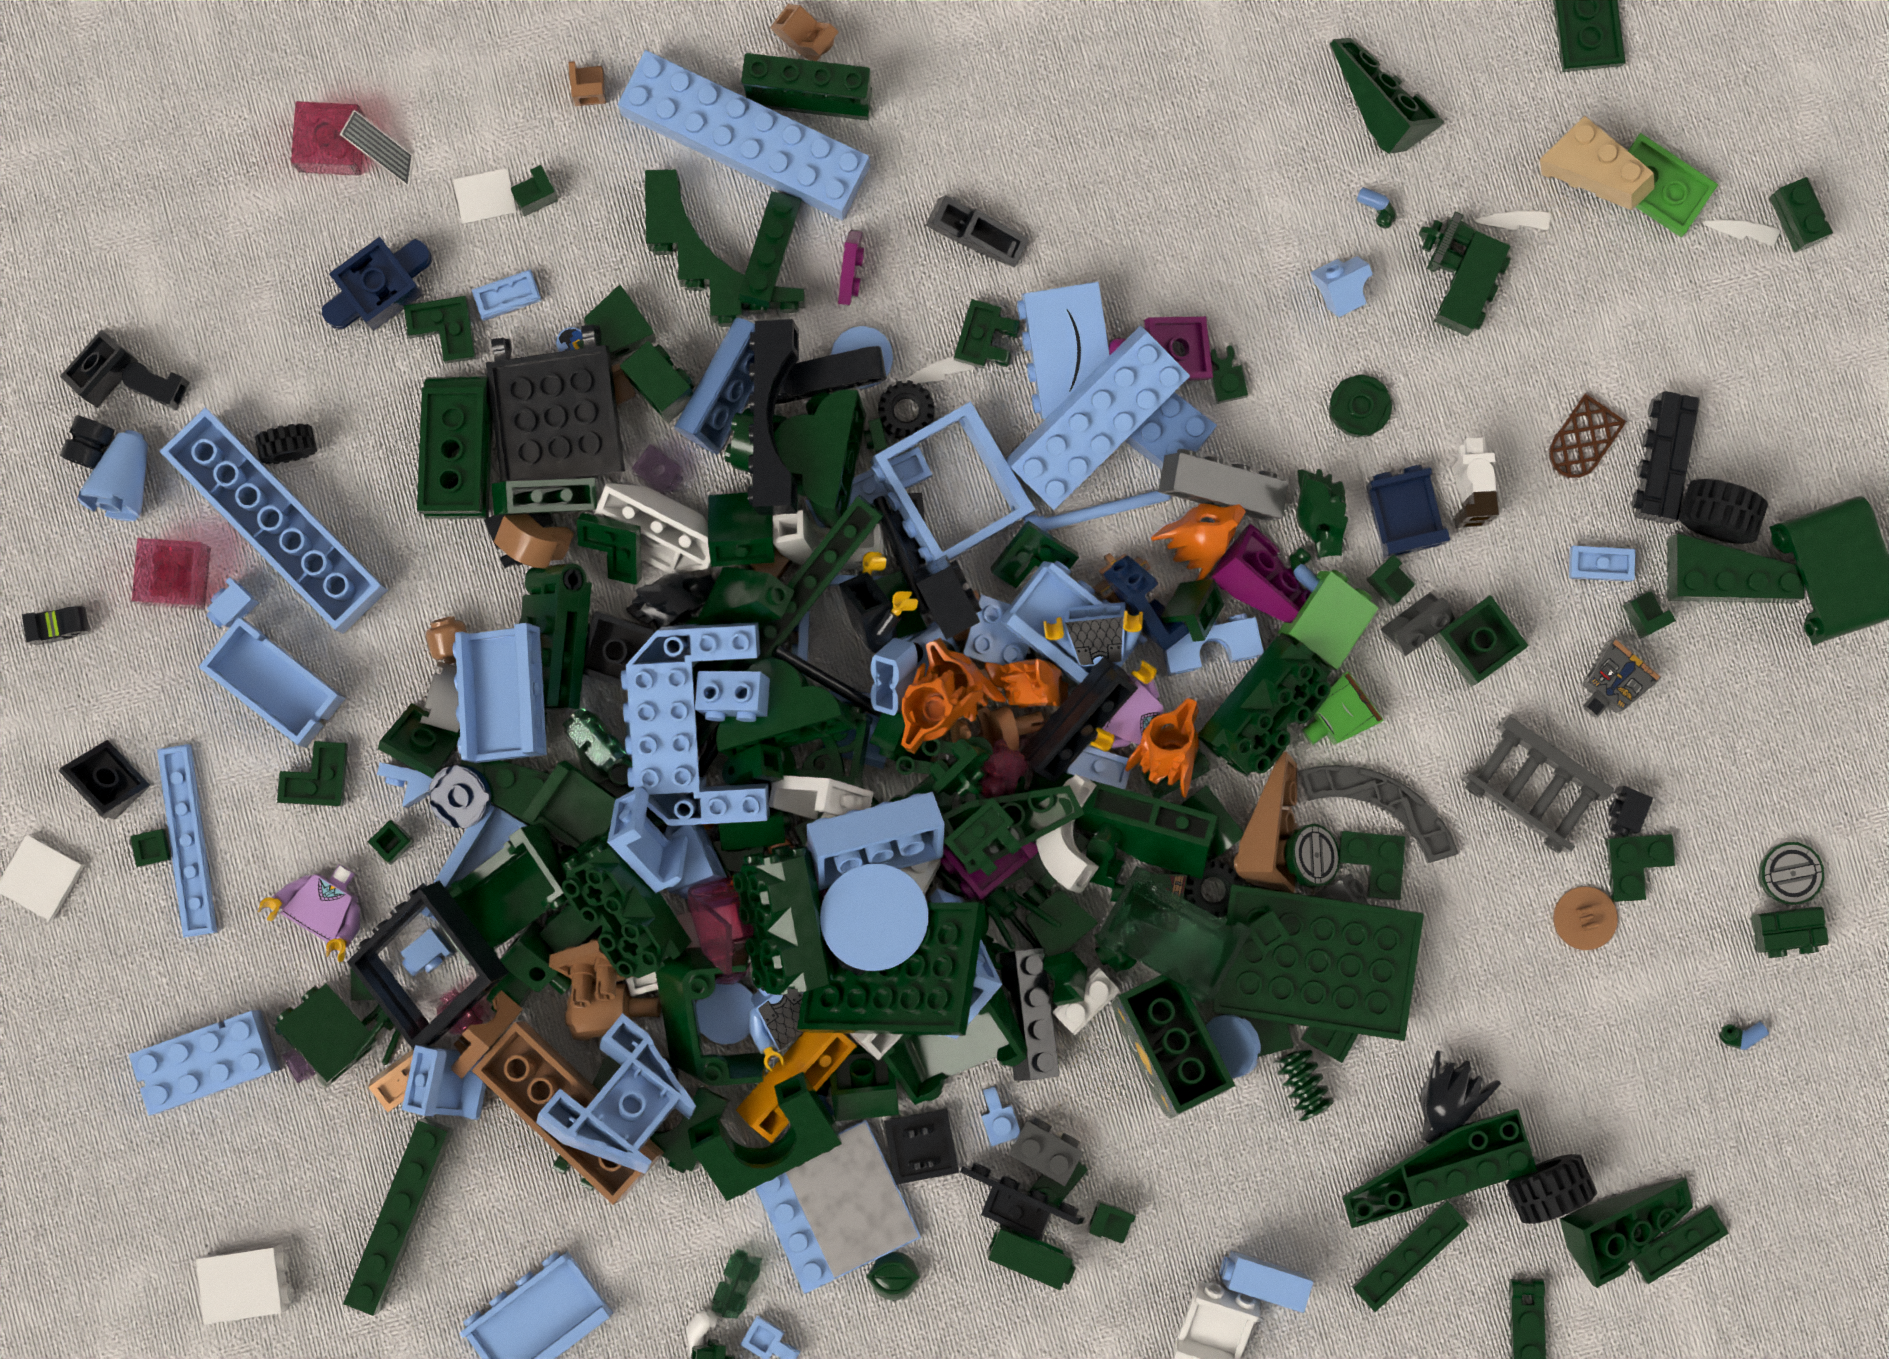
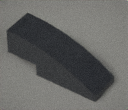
M947 195L938 198L925 226L945 237L1011 267H1016L1029 240L977 209L971 210Z

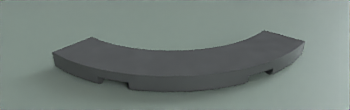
M1340 765L1317 766L1298 771L1307 801L1329 797L1357 799L1379 807L1392 815L1416 840L1427 864L1459 854L1454 840L1441 818L1437 816L1421 796L1396 779L1370 769Z

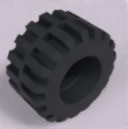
M1716 479L1692 480L1680 511L1679 521L1688 529L1715 540L1734 544L1753 543L1757 541L1768 503L1758 493L1734 483Z
M1577 1154L1563 1155L1536 1164L1537 1171L1510 1179L1506 1184L1521 1222L1527 1224L1541 1223L1568 1214L1586 1205L1597 1195V1190L1582 1156Z

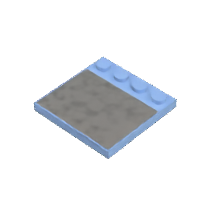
M867 1120L839 1132L842 1144L831 1151L823 1153L805 1162L803 1165L795 1167L777 1176L775 1179L755 1187L804 1294L921 1238Z

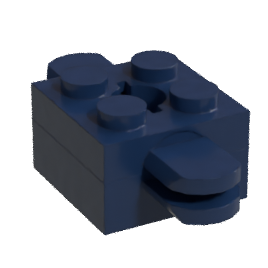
M379 236L329 273L341 289V292L322 306L324 320L332 328L342 330L362 317L366 324L375 331L404 309L403 305H410L424 295L413 281V278L431 265L432 255L430 250L423 242L414 239L392 253Z

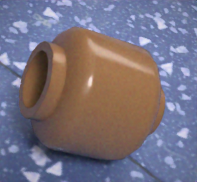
M454 616L430 622L431 627L426 630L425 637L432 658L444 660L446 664L456 663L453 655V643L455 642L456 632L467 633L464 622L455 620Z

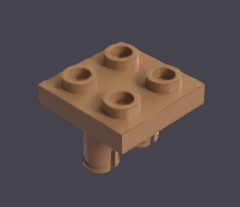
M598 939L590 940L587 944L577 947H567L564 951L550 955L549 967L572 979L570 1005L575 1008H585V1006L591 1005L592 983H596L594 997L601 1001H609L616 998V982L627 979L620 976L616 969L612 967L600 949Z

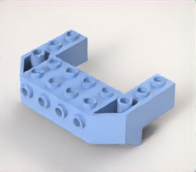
M758 622L700 626L688 624L661 627L656 630L626 664V670L621 671L622 689L628 690V703L623 704V716L625 722H630V735H626L625 738L627 755H632V767L628 768L627 772L629 787H634V790L642 786L649 794L647 807L669 826L767 821L770 816L768 783L706 787V777H699L692 668L698 661L757 658L760 655Z

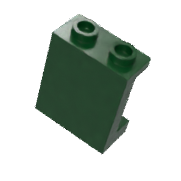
M748 492L708 495V547L711 567L775 563L773 515H759L752 505H749Z
M564 760L557 764L522 816L531 823L538 821L576 849L579 844L589 838L597 841L604 832L610 829L614 804L618 797Z
M325 983L321 988L314 986L307 991L301 998L304 1002L297 1008L289 1007L276 1018L279 1023L275 1025V1032L279 1036L282 1035L315 1071L322 1085L328 1088L376 1047L377 1039L374 1038L359 1057H354L353 1053L370 1031Z

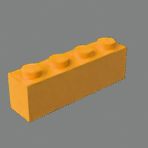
M804 1032L782 1056L784 1066H782L779 1060L772 1068L773 1072L769 1071L763 1082H760L736 1111L751 1128L772 1143L789 1124L788 1119L778 1105L774 1086L804 1072L817 1092L857 1045L845 1033Z

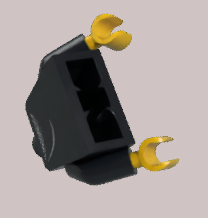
M867 552L864 554L863 571H859L856 577L839 584L851 625L866 647L873 653H877L893 638H897L896 626L902 619V611H914L918 605L917 599H910L912 591H900L893 595L892 608L891 602L871 576L872 571H883L885 569L886 558L879 552Z

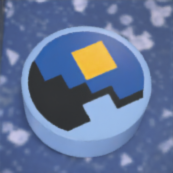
M574 327L562 330L556 340L558 351L579 349L576 342L582 339L581 330Z

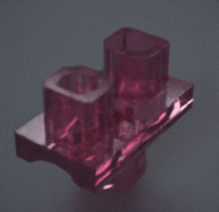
M1002 738L995 742L993 754L984 763L987 775L985 779L980 781L983 788L980 793L986 798L1014 794L1019 777L1026 774L1028 763L1024 759L1025 756L1020 751L1011 750Z

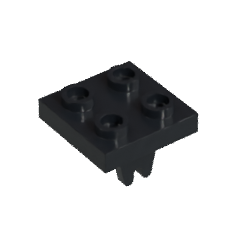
M947 1108L884 1120L896 1185L959 1173Z

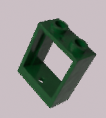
M998 1223L986 1252L988 1260L1058 1290H1061L1063 1283L1069 1285L1076 1268L1069 1252L1044 1241H1037Z

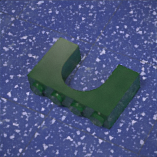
M607 1055L592 1085L601 1091L621 1065ZM704 1086L698 1088L692 1100L696 1108L690 1119L684 1116L675 1128L654 1132L650 1137L664 1152L662 1157L669 1160L668 1166L681 1173H685L686 1170L694 1171L699 1163V1160L691 1150L687 1129L715 1115L720 1120L730 1102L729 1099Z
M804 1072L774 1086L778 1105L791 1126L787 1134L771 1146L748 1148L738 1144L731 1138L717 1115L687 1129L692 1152L726 1201L741 1196L747 1191L767 1181H771L777 1176L795 1167H799L805 1162L829 1152L842 1144L836 1122Z

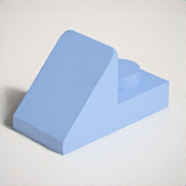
M379 763L377 775L386 777V784L404 787L405 781L408 782L403 807L409 808L431 794L429 793V785L433 779L417 770Z

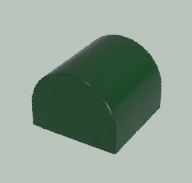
M390 819L367 842L388 864L392 865L414 843V840L403 828Z

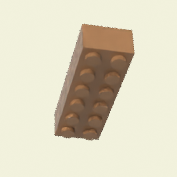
M525 1021L515 1022L472 1069L475 1075L612 1205L621 1202L645 1175L634 1169L562 1144L536 1123L538 1113L559 1088L585 1109L600 1091ZM651 1139L640 1150L643 1155L652 1161L649 1170L664 1154Z

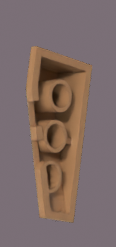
M1283 752L1274 765L1240 840L1239 852L1236 853L1234 858V867L1236 872L1247 883L1272 890L1294 893L1296 876L1291 874L1287 867L1285 849L1289 836H1292L1298 827L1292 812V806H1295L1298 801L1297 763L1287 752Z

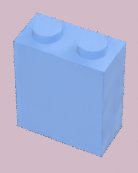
M1232 1250L1229 1257L1224 1256L1219 1270L1222 1282L1229 1290L1298 1312H1305L1313 1281L1304 1273Z

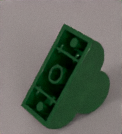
M847 389L831 393L821 401L815 415L802 414L790 417L782 422L774 432L779 455L787 470L798 482V494L808 497L818 520L830 529L833 528L848 509L866 420V412L858 390Z
M768 658L754 663L746 670L762 672L770 678L767 717H756L754 722H744L737 720L734 716H725V721H721L718 726L716 741L718 751L731 758L735 754L759 743L783 750L858 728L851 709L830 692L815 686L810 679L789 663L776 658Z

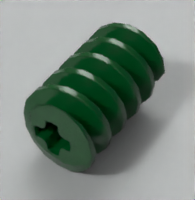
M1297 1050L1273 1061V1063L1284 1064L1277 1072L1278 1075L1289 1076L1282 1084L1283 1087H1294L1295 1089L1288 1095V1098L1300 1100L1293 1107L1294 1111L1304 1110L1305 1112L1298 1120L1299 1122L1325 1112L1334 1103L1332 1097H1323L1329 1090L1328 1086H1317L1324 1078L1321 1073L1312 1074L1318 1067V1063L1316 1061L1307 1062L1313 1055L1312 1050Z

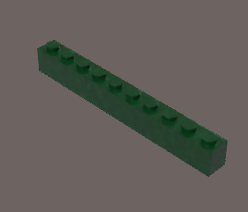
M858 495L787 584L789 588L794 590V593L783 617L758 625L760 655L757 658L729 659L719 671H746L754 663L771 658V653L775 646L783 644L883 518L884 514L861 495ZM695 710L697 747L699 750L721 721L706 720L704 715Z

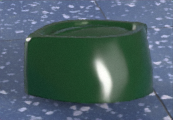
M893 1251L876 1259L866 1278L879 1296L887 1300L896 1301L908 1297L915 1289L921 1276L914 1261L908 1255Z

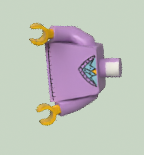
M1142 659L1141 667L1137 672L1135 670L1131 672V675L1134 677L1128 675L1138 689L1102 729L1099 727L1096 729L1098 735L1094 742L1091 741L1090 745L1107 752L1110 748L1127 747L1131 742L1138 745L1141 743L1142 733L1153 718L1161 715L1163 712V705L1157 700L1159 694L1153 680L1157 672L1156 668Z
M339 864L330 879L321 874L305 875L285 885L272 898L263 899L260 902L258 912H261L266 907L271 908L273 912L268 915L267 920L273 921L277 916L278 910L282 909L280 914L327 942L326 957L329 956L331 951L339 950L338 962H342L346 956V948L349 947L360 930L358 897L346 890L355 873Z

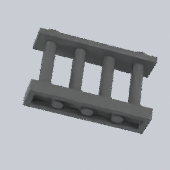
M1510 715L1504 717L1497 726V729L1502 732L1501 742L1477 776L1470 772L1462 776L1461 780L1467 784L1465 789L1478 798L1485 796L1546 839L1544 844L1554 852L1559 854L1561 851L1564 853L1572 852L1575 846L1566 840L1569 833L1592 801L1596 802L1597 799L1599 801L1608 800L1615 789ZM1519 744L1529 751L1527 753L1528 759L1502 795L1487 783L1512 747H1517ZM1546 763L1555 769L1553 772L1555 776L1531 811L1527 813L1513 802L1539 764L1543 765ZM1572 781L1581 788L1579 790L1581 795L1554 832L1539 820L1564 784H1569Z

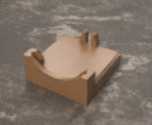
M502 990L492 1000L494 1009L497 1011L493 1019L485 1024L470 1025L459 1037V1040L453 1044L461 1056L451 1066V1070L461 1079L523 1010Z

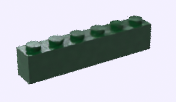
M427 1118L417 1120L344 1300V1305L371 1316L381 1311L454 1129Z

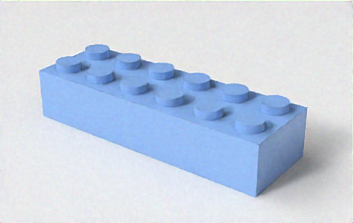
M1140 325L1005 460L1010 468L1055 510L1190 375Z

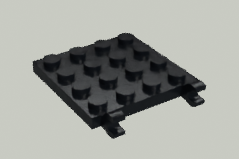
M599 325L581 326L584 348L510 359L512 354L510 339H505L504 337L491 339L494 361L486 362L501 482L574 479L625 472L610 348L608 345L600 346L601 330Z

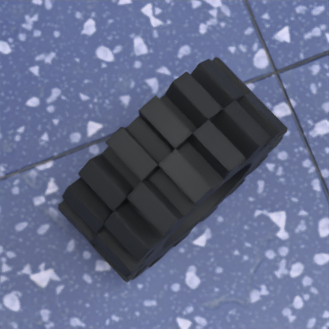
M907 380V383L898 381L896 385L888 386L887 391L883 392L880 396L878 414L882 427L886 429L889 435L893 434L896 439L907 438L933 423L935 414L934 401L930 396V392L927 389L925 390L920 383L916 385L910 380ZM910 399L917 404L919 412L914 420L904 422L895 416L894 408L900 400Z
M309 424L277 426L276 429L270 428L255 436L261 463H289L292 460L298 461L300 458H307L309 455H314L317 452L313 429Z
M1208 861L1202 879L1188 876L1184 895L1186 896L1188 906L1193 909L1192 911L1205 918L1225 917L1231 884H1243L1236 870H1233L1227 863ZM1210 877L1220 879L1226 888L1224 897L1218 902L1207 901L1201 892L1203 882Z

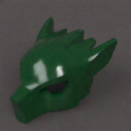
M1303 469L1298 470V483L1300 487L1296 514L1298 526L1315 542L1319 558L1342 556L1343 535L1348 522V517L1345 516L1346 502L1343 482L1332 483V474L1323 477L1321 469H1317L1316 474ZM1320 524H1326L1325 529L1318 527Z

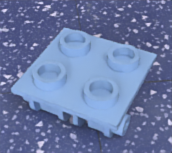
M981 594L978 602L982 611L977 613L980 622L970 627L962 654L985 663H997L1000 665L1025 660L1029 646L998 622L1011 604Z

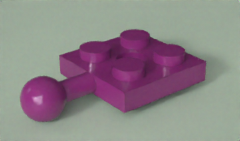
M1206 316L1148 317L1144 320L1145 330L1190 375L1186 381L1209 380L1213 378ZM1120 337L1112 340L1108 346L1109 355L1126 339ZM1174 341L1180 342L1185 350L1183 357L1177 356L1173 352L1172 344Z

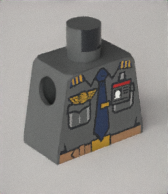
M1612 639L1604 645L1582 685L1592 693V696L1586 701L1583 708L1595 718H1598L1607 707L1615 713L1621 712L1656 684L1661 677L1619 641Z

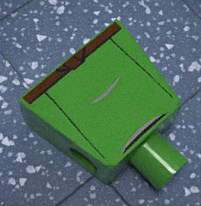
M1347 671L1331 685L1330 694L1312 716L1315 721L1303 728L1302 732L1312 745L1325 736L1328 737L1333 745H1336L1383 721V718Z

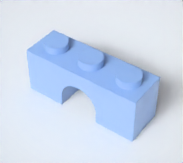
M1239 614L1228 617V623L1217 625L1215 621L1205 641L1193 642L1189 632L1168 650H1163L1168 676L1199 670L1202 667L1200 649L1203 644L1208 642L1221 644L1227 651L1229 663L1261 657L1264 652L1256 617L1247 618V614Z

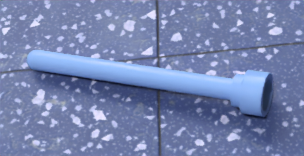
M1157 490L1044 518V516L1038 517L1037 514L1024 517V525L1027 521H1030L1047 532L1048 530L1168 501L1172 496L1159 493Z

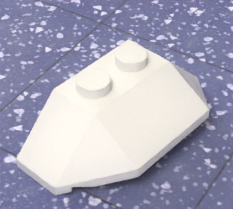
M613 483L605 485L595 512L599 517L641 526L642 560L667 573H687L709 568L711 562L708 547V522L702 514L647 486Z

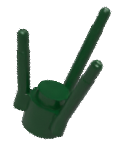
M1004 887L998 888L985 901V905L988 907L986 912L994 920L1010 949H1014L1015 944L1001 918L1003 920L1009 919L1034 948L1039 947V943L1014 915L1018 909L1015 905L1016 902L1056 928L1061 927L1059 921L1019 896L1012 887L1008 891Z
M379 1004L361 1021L365 1027L374 1019L378 1023L353 1053L354 1057L361 1055L383 1027L391 1031L395 1026ZM397 1028L382 1063L384 1065L389 1063L401 1036Z

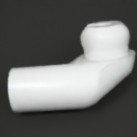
M712 1310L697 1312L687 1325L686 1334L690 1357L692 1347L704 1345L703 1336L710 1327L713 1328L718 1323V1317Z

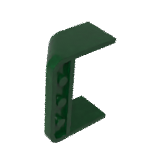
M745 943L686 948L674 960L669 956L663 961L665 966L655 972L670 1061L678 1069L709 1086L758 1083L764 1080L766 1070L764 1064L765 1054L760 1052L722 1056L703 1054L695 1000L707 998L713 993L716 985L715 974L744 972L747 970L750 955L746 950Z

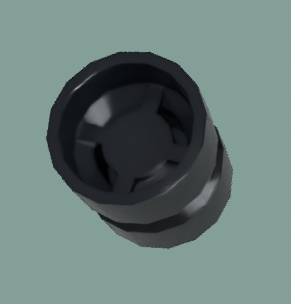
M76 415L69 431L73 438L65 441L60 457L94 470L104 455L102 448L109 446L115 430L94 420Z

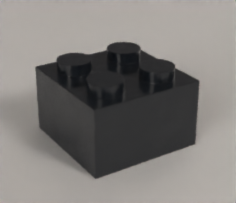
M946 554L913 572L915 582L946 640L980 622L977 613L982 611L973 590L971 588L964 589L963 584L967 583V580L957 560L950 562Z
M595 611L586 638L583 674L622 687L621 671L626 670V664L657 629L608 613Z

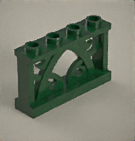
M745 54L741 82L744 86L746 98L773 110L868 121L872 95L870 68L760 54Z
M848 706L853 712L858 728H855V739L849 745L839 747L836 741L844 740L848 736V732L821 738L826 748L818 749L811 753L805 759L802 769H796L795 757L790 748L783 749L782 751L786 756L782 763L783 776L830 778L862 788V775L873 718L864 714V708ZM854 751L850 776H845L842 754ZM829 755L830 759H822L825 762V767L822 770L816 769L815 760L821 756Z

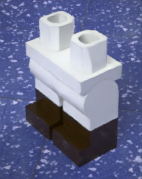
M1485 437L1467 438L1464 440V445L1458 447L1459 459L1452 466L1453 476L1459 475L1456 479V487L1462 496V509L1455 515L1456 528L1487 526L1499 515L1495 473L1492 466L1495 463V454L1486 453Z

